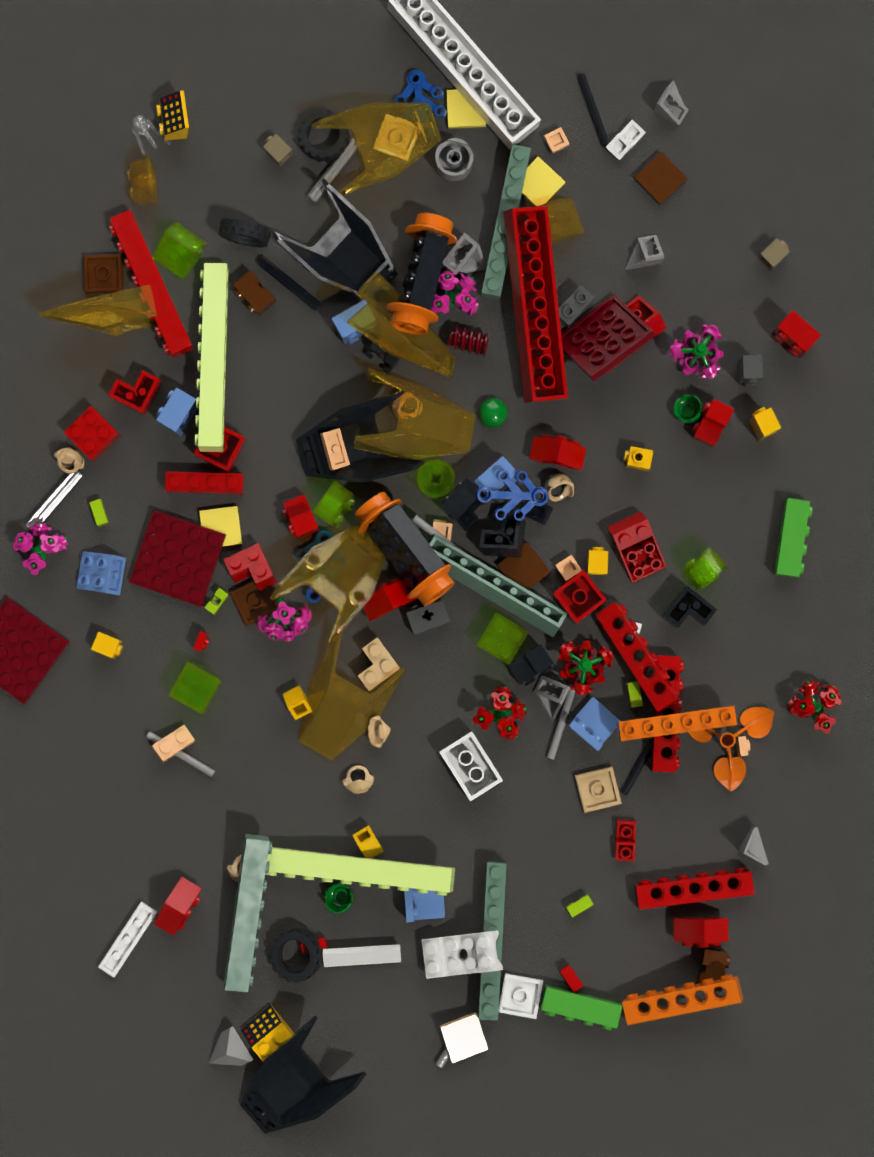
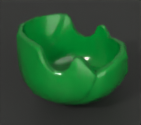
M685 394L676 400L673 406L674 415L680 422L693 423L702 414V403L696 395Z
M498 398L487 399L478 410V420L488 429L500 427L508 416L507 406Z
M332 884L325 892L324 904L330 912H345L353 904V890L347 884Z

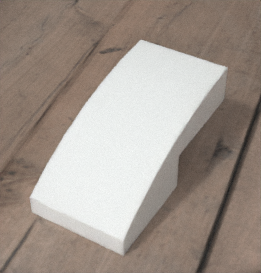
M631 120L606 148L617 159L621 160L646 132Z

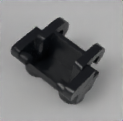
M385 336L382 342L378 339L372 342L365 355L370 359L373 358L372 352L378 355L389 365V367L384 366L382 368L389 374L401 359L399 356L403 351L399 349L396 354L392 353L384 346L388 341V338Z

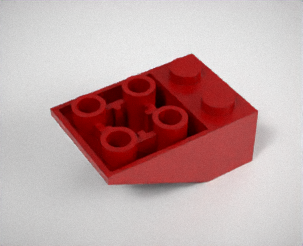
M641 511L606 527L632 583L667 567L649 521Z

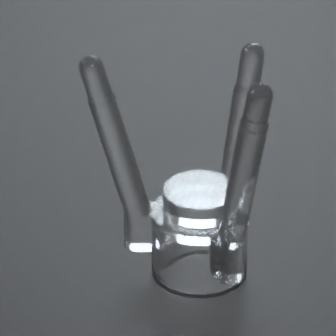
M138 115L131 120L132 132L135 135L142 156L146 154L139 134H145L154 149H157V145L148 133L150 128L164 141V137L160 135L159 130L149 119L146 120L143 115ZM169 140L164 141L167 145H171Z

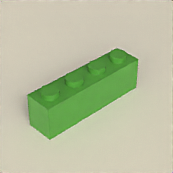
M791 498L784 500L774 575L799 578L800 574H803L804 563H802V556H805L807 551V544H804L810 530L807 522L808 518H811L812 515L810 501Z
M546 985L540 1008L544 1011L545 1015L555 1017V1014L563 1015L565 1020L574 1021L575 1018L582 1020L581 1023L593 1026V1023L600 1024L602 1029L612 1030V1028L617 1029L622 1004Z

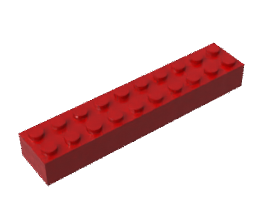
M548 206L512 208L504 211L524 403L568 398Z

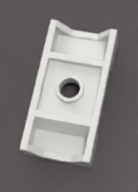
M498 930L422 939L426 979L503 970V965L497 959L496 940L499 935ZM462 949L467 951V958L465 960L460 956Z

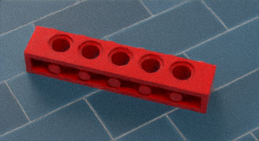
M614 602L597 613L596 616L657 712H663L681 700L678 696L680 692L674 684H670L668 680L670 677L664 668L661 669L658 665L659 659L654 652L651 653L647 648L649 644L645 637H640L637 630L639 628L633 620H629L626 615L628 614L626 607L623 604ZM618 619L623 621V626L620 629H617L615 626ZM628 635L633 636V642L630 645H627L625 641ZM638 651H642L644 654L641 661L636 659ZM652 667L654 674L649 678L646 675V670ZM659 683L664 685V691L661 694L656 690Z
M657 655L660 668H664L666 671L671 670L674 673L673 680L669 681L670 684H674L682 692L683 680H680V672L684 670V661H681V656ZM659 683L656 687L659 694L664 691L662 683ZM682 699L669 707L673 714L682 711ZM653 707V717L663 715V712H657L655 707ZM678 733L672 734L668 739H665L663 736L654 737L651 771L676 773V769H679L680 757H677V749H680L681 739L677 738ZM664 747H668L671 750V755L668 758H664L661 755Z
M746 867L735 868V872L727 873V870L715 871L714 875L702 872L696 873V877L691 878L688 875H679L676 880H670L669 877L658 878V882L650 883V880H641L639 884L634 885L637 908L640 910L755 895L752 871L746 870ZM730 878H736L737 885L734 888L728 887V880ZM716 880L718 887L716 890L711 891L708 887L709 882ZM692 883H698L699 889L695 893H691L689 890V886ZM673 885H678L680 888L677 895H671L670 888ZM653 888L660 889L661 894L659 897L653 898L651 896Z

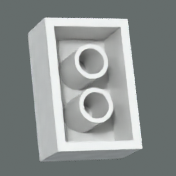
M472 731L439 751L470 801L503 781Z

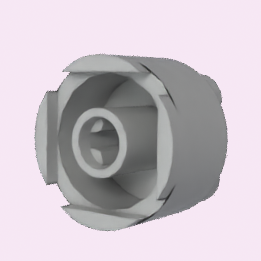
M451 138L438 146L435 154V166L438 174L449 181L464 180L469 175L473 166V152L464 140ZM453 157L457 158V161L451 162Z

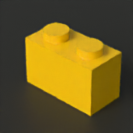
M762 407L751 414L752 418L749 420V423L758 441L781 429L772 408L766 410L765 407Z

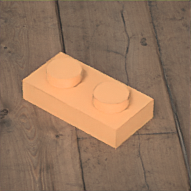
M340 428L320 433L330 470L350 465Z
M183 725L152 745V748L163 763L194 743L195 739L186 726Z

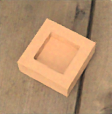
M561 127L544 135V139L552 154L568 147L570 144Z
M434 519L433 528L451 541L453 521Z
M572 555L555 565L565 582L582 571Z
M746 736L736 737L737 756H747L748 751H750L749 740H746Z

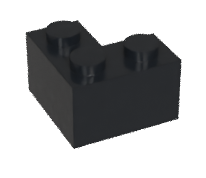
M467 478L457 484L455 491L445 497L441 508L448 517L465 532L478 519L475 510L483 503L477 500L475 496L478 487ZM481 491L480 497H484L485 494Z
M507 513L506 518L501 521L500 530H481L479 548L483 555L521 558L526 526L525 519L517 521L512 517V513ZM516 513V517L519 518L521 513Z
M685 586L661 617L674 628H679L688 615L701 625H706L717 609L690 587Z
M540 644L507 667L519 685L525 684L527 686L535 681L534 676L537 674L544 675L552 670L551 665L554 663Z

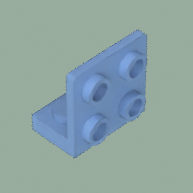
M83 551L76 588L120 596L126 558L111 554Z
M592 697L567 726L596 751H599L603 746L602 744L617 728L616 722L620 720Z
M414 888L404 891L406 923L414 922V920L445 918L444 896L436 895V891L428 890V893H418Z

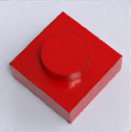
M200 631L193 649L200 652L203 649L206 650L210 643L209 634Z

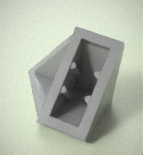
M673 80L657 102L654 112L679 126L689 110L684 105Z
M466 233L461 236L442 263L456 275L487 269L480 245Z
M657 235L638 238V242L625 270L662 264L664 254Z
M541 675L534 693L537 694L553 722L570 687Z
M752 826L738 851L763 865H768L758 827Z
M233 1026L221 1032L208 1064L242 1066L253 1060Z

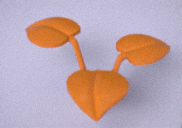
M766 707L746 709L740 716V722L744 728L734 734L726 732L721 735L714 731L716 728L688 732L693 739L702 743L709 742L712 734L720 738L721 745L727 748L728 758H720L715 763L714 775L729 791L735 790L742 783L746 774L744 760L741 757L732 758L731 747L735 745L736 737L746 730L748 735L753 738H763L772 727L774 711Z

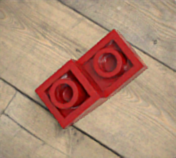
M617 819L615 861H635L636 820Z

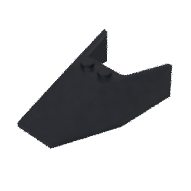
M323 178L322 183L338 211L339 216L337 220L312 246H307L277 232H274L272 235L279 244L318 279L373 302L398 273L371 222Z
M404 390L341 408L297 438L296 443L306 476L363 483L414 471L424 465V460L386 455L376 424V413L404 395ZM340 428L350 465L330 470L320 433Z
M316 1015L264 1060L240 1103V1106L265 1134L317 1119L354 1091L367 1075L363 1071L339 1079L328 1080L304 1053L302 1045L318 1018Z

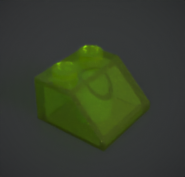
M175 222L164 231L153 259L184 280L201 257L207 243L178 222Z

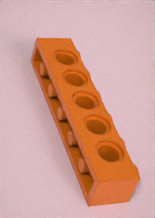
M726 706L619 721L616 724L619 741L734 726L737 725L735 707Z
M732 974L721 976L720 980L714 981L713 978L702 980L700 984L688 982L680 988L669 986L660 992L654 989L646 991L645 995L629 994L623 1000L622 1005L627 1025L742 1003L743 995L738 976L733 977ZM722 987L725 990V994L718 995L715 992V988ZM703 991L706 994V998L699 999L696 992ZM677 995H684L687 998V1002H679ZM660 998L667 1000L668 1006H661L658 1000ZM640 1003H647L649 1010H642Z

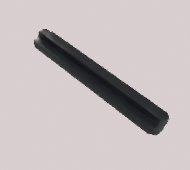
M263 256L259 260L258 265L311 309H318L321 304L319 300L266 257Z

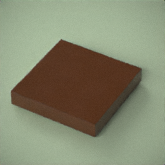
M662 151L634 177V180L659 205L668 199L688 179Z
M122 254L83 255L85 294L123 292Z
M528 542L523 545L521 558L507 557L497 565L507 578L527 590L551 572Z
M254 580L230 592L246 627L258 622V616L272 615L278 607L271 588L268 587L260 591Z

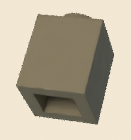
M277 134L273 137L269 136L263 143L264 152L279 167L293 155V150Z
M776 238L758 258L771 271L789 254V247L783 240L779 241Z

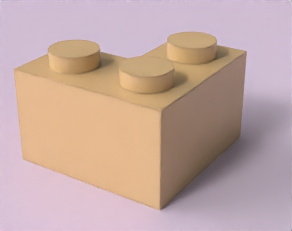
M378 637L362 648L373 665L359 674L358 677L370 692L400 670V667Z

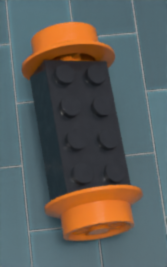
M419 213L416 215L415 223L405 228L406 234L415 239L411 247L413 255L407 263L408 275L405 276L402 287L405 288L398 302L386 305V310L392 314L390 326L398 331L413 335H426L429 324L436 323L439 319L438 315L431 311L446 247L454 246L457 243V238L451 234L453 222L443 216L432 213Z
M381 492L369 499L355 512L354 516L361 523L357 532L359 534L367 532L380 548L383 555L386 556L394 569L403 578L406 585L412 590L407 598H418L424 607L428 606L454 586L455 582L448 575L452 566L451 564L445 566L437 553L400 507L401 499L391 500L385 492Z

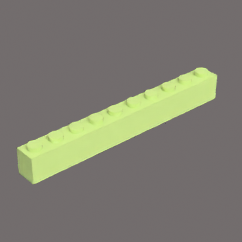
M204 263V270L200 271V279L204 282L203 288H200V299H203V306H199V316L202 317V324H199V335H202V342H198V353L201 354V360L197 362V370L201 372L200 379H197V390H200V397H196V408L199 409V415H196V427H199V434H195V446L199 447L200 452H223L229 278L227 263Z
M272 847V852L267 857V861L270 863L269 872L265 873V875L270 876L284 873V877L295 878L296 875L303 876L302 879L314 880V877H319L323 882H333V879L340 880L341 884L349 885L353 881L359 882V886L371 887V884H378V888L390 889V886H396L397 890L409 891V888H414L418 893H428V890L436 891V895L447 896V892H453L455 868Z

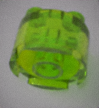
M429 460L419 468L417 486L425 497L438 500L445 498L453 490L455 473L447 462ZM432 476L440 477L439 484L431 482Z
M711 547L701 553L702 556L698 560L693 558L685 564L684 574L697 591L701 587L703 589L720 577V572L723 571L725 573L729 569L718 553L712 550Z

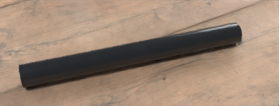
M581 73L578 75L582 90L603 146H606L610 143L586 75Z
M651 737L621 790V793L626 796L652 752L654 737Z

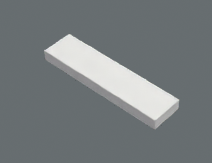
M141 901L98 968L115 978L152 922L157 911Z
M400 944L323 949L324 967L401 962Z

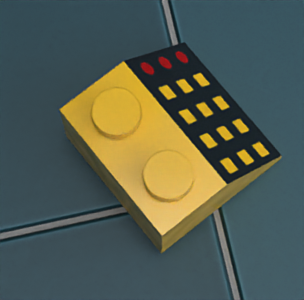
M184 90L160 98L159 105H156L157 116H161L159 133L163 135L164 141L187 139L189 124Z
M271 1004L241 1029L249 1045L263 1062L294 1034Z

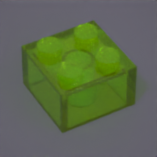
M334 481L312 513L331 528H334L335 525L338 527L344 520V512L346 510L350 511L354 506L355 496L348 489Z
M496 612L476 647L509 666L529 632Z
M187 662L168 696L200 714H205L223 680Z

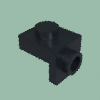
M524 500L521 503L520 508H522L529 500ZM546 504L542 506L535 505L525 517L545 526L553 508Z

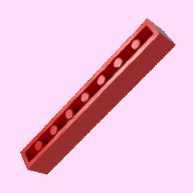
M131 209L109 218L112 225H109L112 235H117L119 239L117 246L120 252H125L127 256L124 259L128 270L132 269L135 274L131 276L135 286L141 287L140 297L143 303H148L150 307L147 310L151 321L155 320L158 325L155 327L159 338L163 336L165 343L162 345L166 354H171L172 358H176L194 350Z

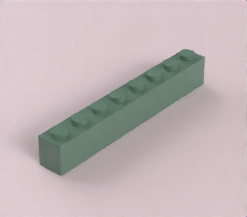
M512 144L481 297L500 300L509 259L504 211L519 208L531 152L529 147Z
M436 535L433 537L430 546L445 566L451 564L452 567L448 573L450 577L551 637L555 636L568 613Z
M244 834L223 982L224 989L227 991L248 992L249 986L253 984L251 969L256 964L254 948L257 949L259 937H256L257 930L261 928L259 913L264 908L262 892H266L267 880H264L265 873L269 872L270 865L267 857L272 852V843L268 836Z
M487 861L483 932L498 930L496 951L497 959L501 963L507 864L506 862ZM501 970L480 973L479 1020L498 1021Z

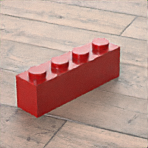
M166 472L165 491L167 493L244 495L245 476L240 473Z

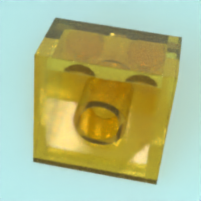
M145 157L130 163V170H127L128 180L132 181V188L129 189L130 200H133L136 205L159 203L155 165L151 157Z
M572 198L557 199L540 205L548 206L552 246L585 234Z

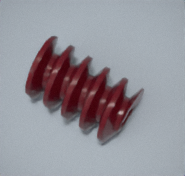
M456 325L451 331L447 348L453 343L454 350L460 345L462 352L468 347V353L471 354L475 349L477 356L483 351V357H485L489 342L488 333L481 337L480 331L474 335L473 329L466 333V327L459 331L458 325Z

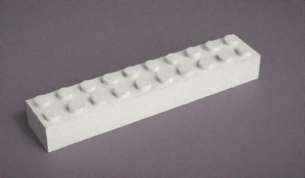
M388 0L387 9L509 150H511L512 144L517 145L539 127L541 119L437 0Z

